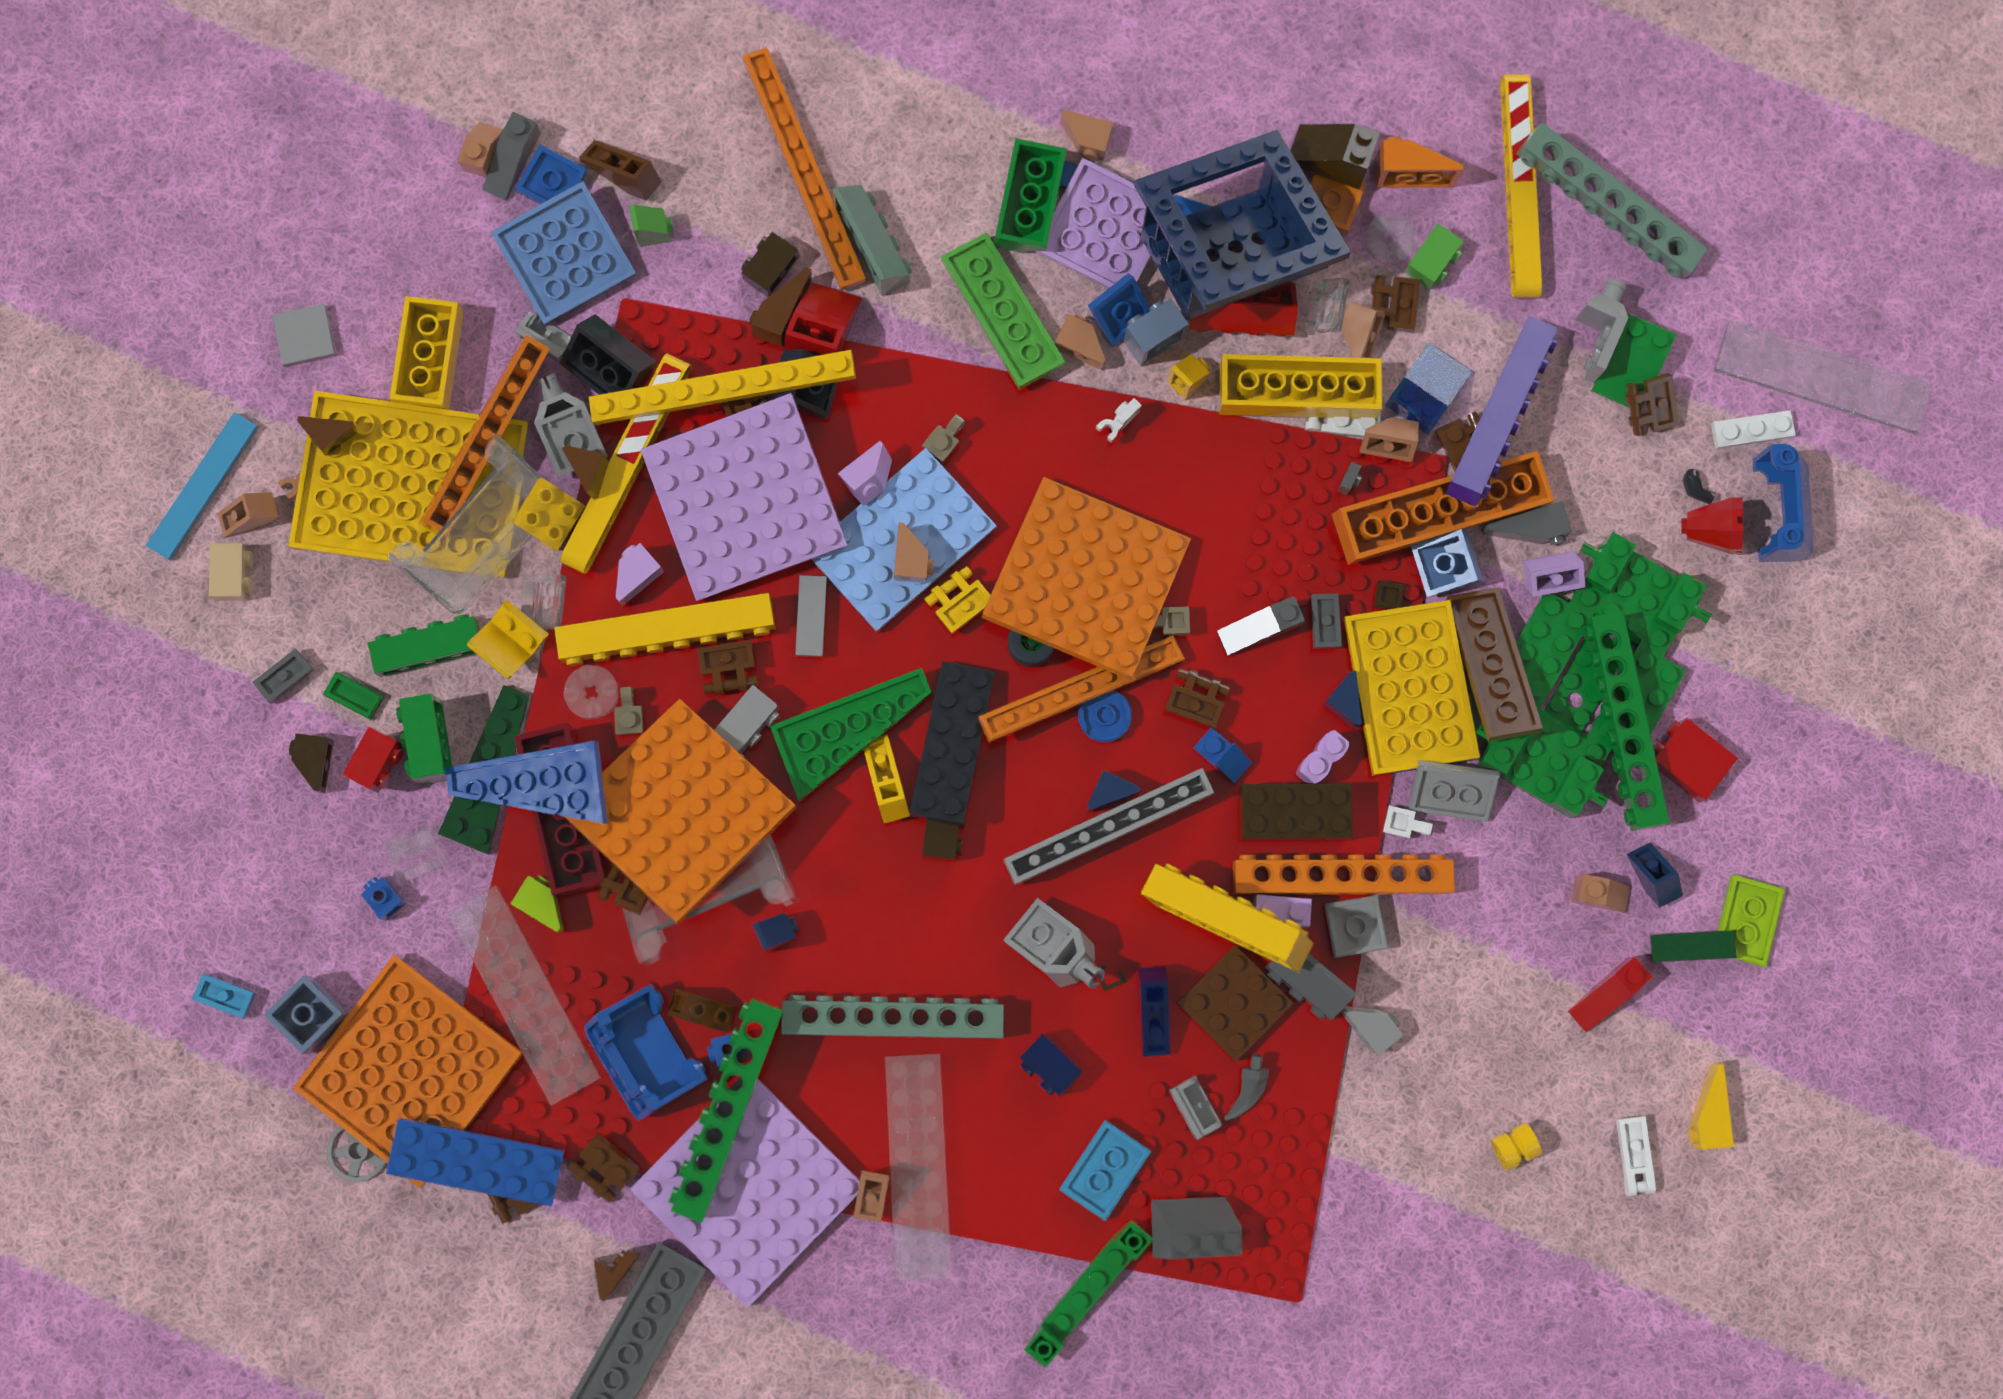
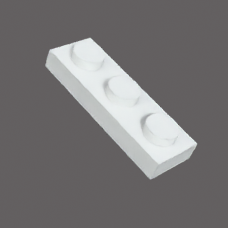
M1791 410L1711 423L1716 449L1789 439L1796 436Z

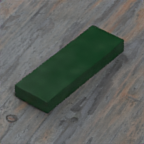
M1734 931L1650 935L1652 963L1737 958Z

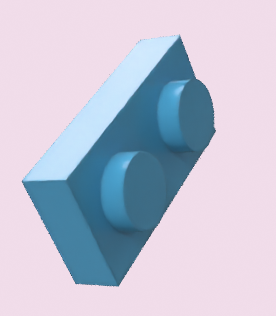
M202 974L192 1000L246 1019L256 993L210 975Z

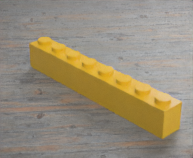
M769 593L554 627L558 657L562 663H567V666L581 665L583 660L593 659L594 662L606 661L610 659L611 655L620 654V657H632L637 655L636 651L647 650V653H657L663 651V647L674 646V649L690 647V643L698 641L702 645L713 644L717 642V638L727 637V640H738L743 638V634L754 633V636H763L770 634V630L776 629Z

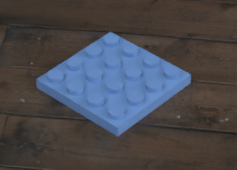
M583 181L491 231L492 236L544 326L637 275Z

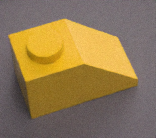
M1191 354L1171 367L1167 383L1186 400L1208 379L1210 374L1208 371L1209 367L1201 358L1198 357L1196 359Z

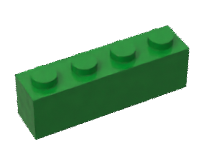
M463 614L454 617V621L451 622L434 621L428 623L427 628L417 630L416 627L401 630L399 635L382 634L374 637L375 641L367 642L374 674L384 677L476 654L467 646V643L480 631L478 620L474 616L470 617L469 614Z

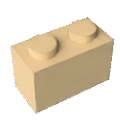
M243 543L210 544V598L215 601H248V594L252 593L253 590L252 578L249 577V567L253 565V553L249 551V547Z

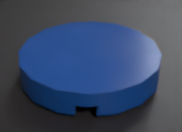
M1111 691L1080 705L1078 710V722L1082 731L1090 739L1099 743H1110L1120 739L1127 732L1132 720L1131 708L1127 699L1116 691Z

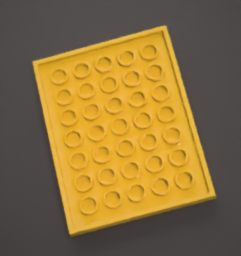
M314 391L310 417L353 422L357 431L355 435L327 456L322 453L307 434L288 547L296 550L505 579L514 525L512 520L516 513L529 422L515 419L510 420L447 535L442 537L420 525L419 522L479 414Z

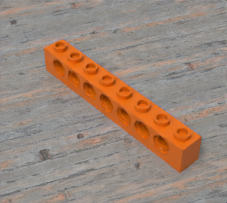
M528 335L521 339L419 522L420 525L442 537L447 535L550 348Z
M1240 855L1239 860L1233 861V895L1451 894L1455 892L1454 859L1446 860V855H1429V860H1419V855H1402V860H1392L1391 855H1375V860H1364V855H1348V860H1337V855H1321V860H1310V855H1294V860H1283V855H1267L1266 860H1256V855ZM1262 867L1268 872L1266 882H1260L1255 878L1256 868ZM1285 867L1294 870L1295 879L1293 882H1287L1283 879L1282 870ZM1312 867L1321 870L1322 879L1320 882H1315L1310 878L1309 871ZM1339 867H1344L1348 870L1349 879L1347 882H1342L1337 878L1336 872ZM1366 867H1371L1375 870L1376 879L1374 882L1365 879L1364 870ZM1393 867H1398L1403 871L1401 882L1395 881L1391 877ZM1420 867H1425L1430 871L1431 876L1428 882L1422 881L1419 878L1418 871Z

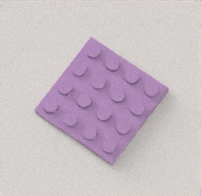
M1082 158L1054 212L1047 249L1035 252L1107 289L1128 273L1137 282L1151 255L1141 239L1146 206L1135 189L1134 183Z

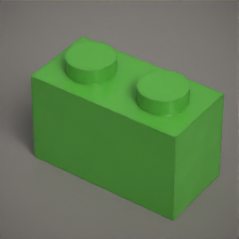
M1437 223L1408 264L1404 273L1413 279L1421 280L1420 283L1429 290L1434 283L1440 285L1448 274L1444 270L1449 262L1454 265L1463 251L1459 248L1463 240Z

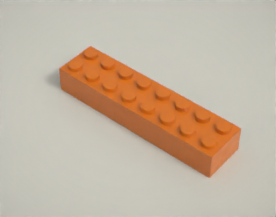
M1538 450L1500 461L1502 464L1496 477L1490 476L1487 482L1492 484L1486 499L1480 497L1476 507L1446 494L1454 476L1452 475L1338 509L1332 514L1347 564H1354L1408 548L1460 529H1472L1547 506L1554 501Z

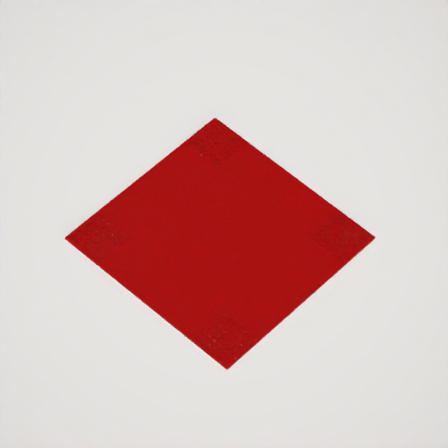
M628 298L621 300L615 324L616 331L656 361L648 381L643 387L649 385L666 353L692 365L687 378L691 379L780 363L782 352L786 350V341L780 347L752 335V326L749 325L748 321ZM846 340L842 351H852L856 379L838 382L828 419L799 412L839 522L861 504L845 486L838 474L840 471L881 441L892 459L888 481L924 450L922 447L923 443L938 425L946 429L951 419L957 414L965 423L955 436L960 443L944 463L937 458L935 459L996 524L997 528L878 632L869 625L827 578L823 657L795 655L800 575L825 576L816 564L810 559L696 601L652 479L644 462L589 571L584 574L562 563L547 629L549 635L545 639L525 733L569 723L573 727L576 744L591 741L599 742L602 772L642 735H616L614 707H622L621 687H632L634 689V706L643 707L644 732L679 699L715 730L748 690L724 691V694L716 695L715 693L705 694L703 684L712 683L713 677L712 675H701L697 648L751 640L756 668L746 669V677L757 675L758 686L755 687L778 705L780 709L777 712L779 717L774 724L922 668L932 695L883 734H888L910 813L942 661L995 671L987 713L1098 667L1057 649L1054 650L1052 657L1045 664L1038 667L1020 665L1011 657L1008 650L1010 629L982 618V611L954 634H951L936 615V611L943 607V605L938 601L930 607L924 600V598L932 593L931 590L937 585L940 587L951 578V574L955 571H961L966 566L973 574L965 580L970 586L976 580H979L991 595L1043 477L1191 538L1162 606L1189 607L1190 635L1174 636L1185 660L1114 690L1127 699L1131 708L1132 720L1127 732L1120 739L1113 742L1099 743L1090 739L1082 731L1078 722L1080 705L990 743L983 731L966 810L964 829L959 828L957 839H963L961 856L955 855V861L922 858L927 819L909 816L884 823L864 750L799 802L771 727L766 725L759 733L762 737L753 748L748 746L742 755L792 801L796 809L679 925L650 898L647 900L640 916L615 906L614 900L617 894H610L607 902H604L597 898L601 890L600 887L557 897L564 925L562 933L554 931L513 906L511 902L528 876L534 879L537 875L546 880L548 878L532 810L508 806L463 1007L524 1054L466 1131L565 1150L564 1159L584 1163L586 1161L578 1155L599 1132L640 1167L638 1173L645 1174L701 1117L704 1107L710 1108L714 1098L709 1097V1093L714 1081L720 1082L723 1072L719 1070L720 1066H717L716 1061L711 1062L707 1046L712 1045L711 1039L732 1034L734 1028L740 1030L744 1019L738 1017L744 1002L750 1004L752 998L781 1009L782 1001H789V996L791 995L806 996V1001H817V996H833V1002H844V997L846 996L861 997L860 1002H871L872 997H888V1003H899L900 997L916 998L915 1003H926L927 998H943V1004H954L955 998L970 999V1004H981V999H998V1005H1003V1038L782 1034L781 1015L758 1079L859 1180L862 1171L889 1176L881 1221L1091 1262L1111 1237L1131 1220L1152 1237V1200L1226 1197L1241 1225L1242 1255L1183 1259L1153 1257L1152 1240L1136 1261L1132 1258L1124 1269L1299 1303L1302 1300L1350 1024L1340 1012L1332 1020H1327L1326 1018L1323 1021L1310 1012L1312 1006L1304 1000L1301 1003L1288 993L1291 990L1283 982L1278 985L1270 979L1293 1004L1235 1062L1177 1002L1234 945L1266 976L1270 971L1265 966L1270 962V959L1155 906L1141 892L1155 864L1164 868L1166 864H1169L1179 869L1181 874L1188 878L1190 875H1193L1203 880L1204 884L1210 888L1217 886L1228 892V895L1235 900L1240 897L1253 904V897L1256 895H1233V861L1239 860L1240 855H1256V860H1266L1267 855H1283V860H1294V855H1310V860H1321V855H1337V860H1348V855H1364V860H1375V855H1379L1393 773L1372 776L1363 722L1358 728H1351L1323 703L1343 679L1353 671L1343 618L1345 616L1383 611V609L1373 608L1378 580L1405 585L1402 607L1421 605L1425 589L1411 547L1348 565L1332 514L1346 506L1444 478L1447 464L1446 456L1416 450L1412 462L1364 454L1360 453L1362 439L1325 432L1307 431L1305 428L1237 415H1219V412L1044 378L1019 390L1008 371ZM1135 398L1142 405L1140 412L1118 432L1117 437L1111 443L1107 438L1112 433V429L1105 427L1099 432L1096 426L1105 419L1114 420L1117 415L1115 413L1116 409L1124 401L1129 403ZM722 403L670 412L654 444L726 418L727 415ZM759 403L753 404L752 407L758 406V405H760V404H759ZM631 419L594 425L608 456L606 457L608 461H610ZM1351 462H1354L1361 466L1358 474L1362 478L1356 490L1350 489L1348 494L1344 495L1337 490ZM581 482L576 500L585 505L571 528L567 543L591 498ZM641 543L664 572L622 606L616 599L619 560L623 557L622 553L631 545L637 546ZM957 586L946 596L952 600L962 591ZM769 593L771 597L776 629L770 630V634L754 636V633L743 634V638L738 640H727V637L717 638L716 643L702 645L698 641L692 642L690 647L674 649V646L663 647V651L657 653H647V650L636 651L637 655L632 657H620V654L611 655L609 660L601 662L586 659L583 660V664L576 666H567V663H562L558 657L554 627ZM1338 593L1342 646L1341 648L1313 649L1310 596L1312 594ZM1295 596L1305 619L1300 627L1227 656L1218 636V630ZM1162 628L1152 630L1146 646L1170 636H1163ZM1179 668L1190 671V669L1198 672V675L1209 679L1214 677L1221 680L1220 683L1230 686L1227 696L1219 693L1215 696L1216 700L1224 702V706L1214 730L1231 745L1235 743L1251 761V765L1234 784L1193 749L1210 727L1164 711L1173 685L1175 684L1183 688L1186 681L1176 678ZM737 672L721 673L722 681L737 679ZM1194 685L1192 691L1207 696L1208 689ZM1335 730L1349 742L1345 754L1332 764L1329 773L1317 784H1351L1352 839L1348 841H1240L1239 787L1242 784H1306L1296 775L1297 768L1314 751L1316 744L1327 733ZM1203 768L1214 791L1212 796L1014 886L1003 862L1005 858ZM1103 770L1139 786L1140 793L1138 795L1091 812L1087 811L1086 807ZM603 854L607 873L609 874L612 869V862ZM1262 867L1256 868L1255 878L1260 882H1266L1268 879L1266 869ZM1285 867L1282 870V877L1287 882H1293L1295 872L1293 869ZM1312 867L1309 871V876L1313 881L1320 882L1322 872L1319 868ZM1339 867L1336 872L1337 878L1342 882H1347L1349 879L1348 870L1344 867ZM1366 867L1364 870L1365 879L1374 882L1375 870L1371 867ZM621 873L617 883L623 884L627 876ZM1372 894L1267 895L1312 899L1310 927L1301 928L1308 933L1307 937L1313 942L1309 954L1355 992L1362 954L1333 958L1324 904L1369 897ZM1038 898L1080 929L1094 944L1095 962L1093 964L1097 967L1102 965L1108 967L1103 969L1105 971L1104 982L1106 986L1121 980L1118 971L1123 972L1126 983L1104 991L1100 980L1091 975L1099 983L1096 988L1091 989L1081 979L1078 983L1059 987L1043 971L1003 940ZM782 913H786L788 918L793 916L800 930L795 933L798 939L773 951H764L753 924ZM652 984L653 988L661 993L664 1000L662 1011L659 1013L685 1058L687 1060L689 1058L695 1061L699 1060L703 1064L707 1080L648 1117L637 1120L630 1112L590 1044L584 1027L596 1014ZM675 989L735 1006L736 1011L729 1032H723L669 1016L668 1011ZM1354 998L1346 1006L1353 1007ZM810 1007L804 1011L803 1018L805 1022L814 1023L817 1020L818 1012L815 1008ZM836 1008L831 1012L832 1022L840 1024L845 1020L846 1013L842 1008ZM868 1008L862 1009L858 1013L859 1022L861 1024H869L873 1020V1012ZM897 1009L887 1011L885 1015L886 1022L890 1025L899 1023L901 1020L900 1012ZM919 1009L913 1014V1021L917 1025H924L929 1019L928 1013L923 1009ZM952 1010L943 1011L940 1015L941 1023L945 1026L953 1025L956 1021V1014ZM974 1010L968 1014L967 1020L970 1025L979 1026L983 1023L984 1017L980 1011ZM752 1022L747 1026V1032L752 1037H758L762 1034L763 1028L758 1022ZM725 1044L723 1046V1053L726 1055L731 1054L732 1046ZM750 1051L751 1058L742 1060V1061H740V1062H742V1063H748V1062H750V1061L753 1059V1054H752V1052ZM1252 1054L1263 1055L1262 1067L1269 1069V1077L1264 1092L1249 1110L1234 1119L1226 1121L1224 1119L1241 1094L1243 1067L1251 1066ZM729 1076L727 1078V1085L731 1087L740 1076ZM1193 1076H1196L1218 1119L1222 1123L1219 1128L1198 1140L1194 1138L1169 1092V1089ZM1104 1120L1151 1151L1106 1221L1059 1190ZM857 1196L840 1213L854 1216Z

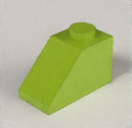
M537 875L535 879L528 876L511 904L554 931L562 933L564 925L558 899L551 895L548 880L540 875Z

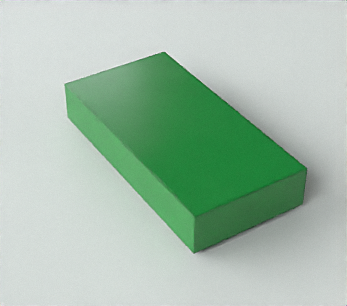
M338 672L334 673L323 693V696L369 720L373 719L384 699V696Z

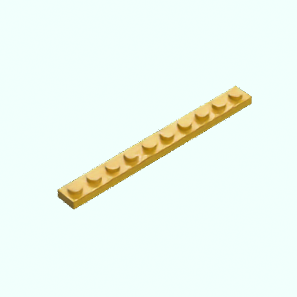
M851 350L590 396L589 403L592 423L598 425L856 379L853 353Z

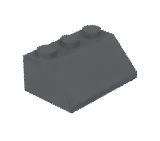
M1309 953L1299 973L1272 960L1265 966L1270 971L1267 974L1270 979L1278 985L1283 982L1291 989L1288 993L1300 1003L1303 1000L1312 1006L1310 1012L1322 1021L1324 1018L1332 1020L1357 994Z
M1226 1197L1152 1200L1153 1257L1183 1259L1242 1255L1241 1225Z

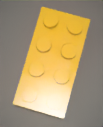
M405 296L389 398L392 402L450 409L464 310L458 302Z

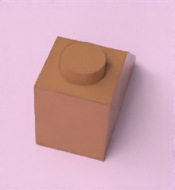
M1063 109L1061 125L1077 152L1091 161L1104 160L1112 133L1113 122Z
M479 122L465 138L457 160L463 171L487 177L503 129Z
M1348 301L1347 306L1343 308L1341 313L1342 322L1340 328L1354 358H1371L1386 312L1361 303Z
M1068 314L1055 340L1057 349L1102 370L1105 357L1093 325L1081 315L1076 314L1072 316Z
M1392 417L1367 428L1360 447V453L1412 462L1418 444L1419 422Z
M272 492L244 493L218 512L224 538L267 526L279 517L278 507Z
M898 523L894 579L895 581L927 583V576H933L934 560L929 559V551L904 523Z
M1581 874L1575 878L1571 903L1626 913L1630 886L1607 878Z

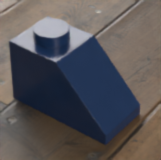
M1651 843L1627 854L1645 892L1659 908L1683 896L1679 873Z
M786 913L753 924L762 948L766 952L773 951L797 940L798 938L795 933L800 931L794 917L788 918Z

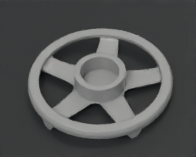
M339 1126L332 1133L327 1145V1158L332 1170L339 1177L351 1182L367 1181L378 1175L385 1167L386 1162L372 1153L370 1149L347 1131L348 1145L332 1149L334 1139L343 1130ZM332 1157H348L350 1160L348 1175L342 1173L336 1167ZM362 1161L377 1166L372 1173L363 1177H356Z

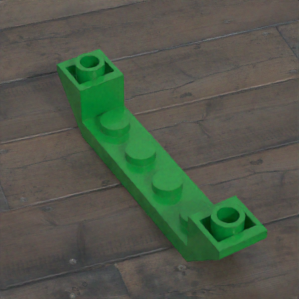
M1132 1220L1114 1234L1041 1321L1025 1346L1024 1351L1046 1368L1063 1348V1341L1132 1258L1136 1261L1151 1243L1153 1237Z

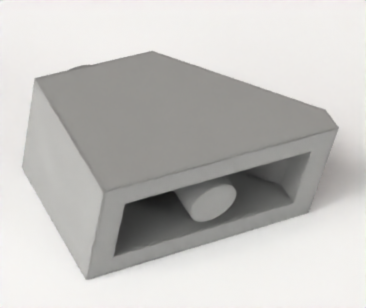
M1345 1006L1340 1011L1367 1048L1378 1056L1403 1036L1398 1028L1401 1024L1391 1012L1386 1014L1379 1009Z

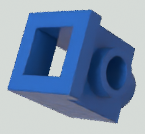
M374 877L363 886L365 891L361 896L380 920L386 921L407 904L387 878L381 877L378 879ZM379 891L384 893V898L381 901H377L375 897Z
M732 1034L711 1039L712 1045L707 1046L711 1062L716 1061L717 1066L721 1065L724 1057L723 1046L729 1044ZM743 1048L737 1052V1059L739 1061L751 1058L749 1049Z

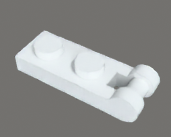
M1381 412L1377 419L1333 417L1327 418L1326 424L1320 423L1318 417H1309L1305 430L1363 438L1367 428L1380 423Z
M1646 1116L1616 1119L1626 1196H1636L1640 1192H1645L1646 1195L1655 1194L1656 1185ZM1643 1173V1181L1636 1182L1635 1174Z

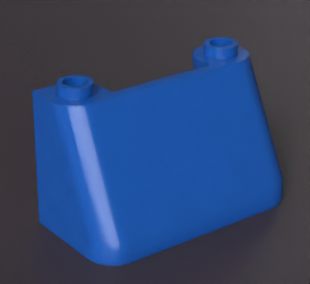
M1771 444L1752 459L1753 472L1764 474L1767 478V484H1780L1783 526L1778 529L1776 534L1770 536L1771 541L1767 546L1758 549L1759 562L1803 561L1811 556L1814 548L1808 465L1795 447L1788 444Z
M652 984L596 1014L584 1027L590 1044L630 1112L637 1120L648 1117L707 1080L703 1064L699 1060L695 1061L692 1058L687 1060L660 1016L659 1013L662 1011L664 1000L661 993L654 989Z

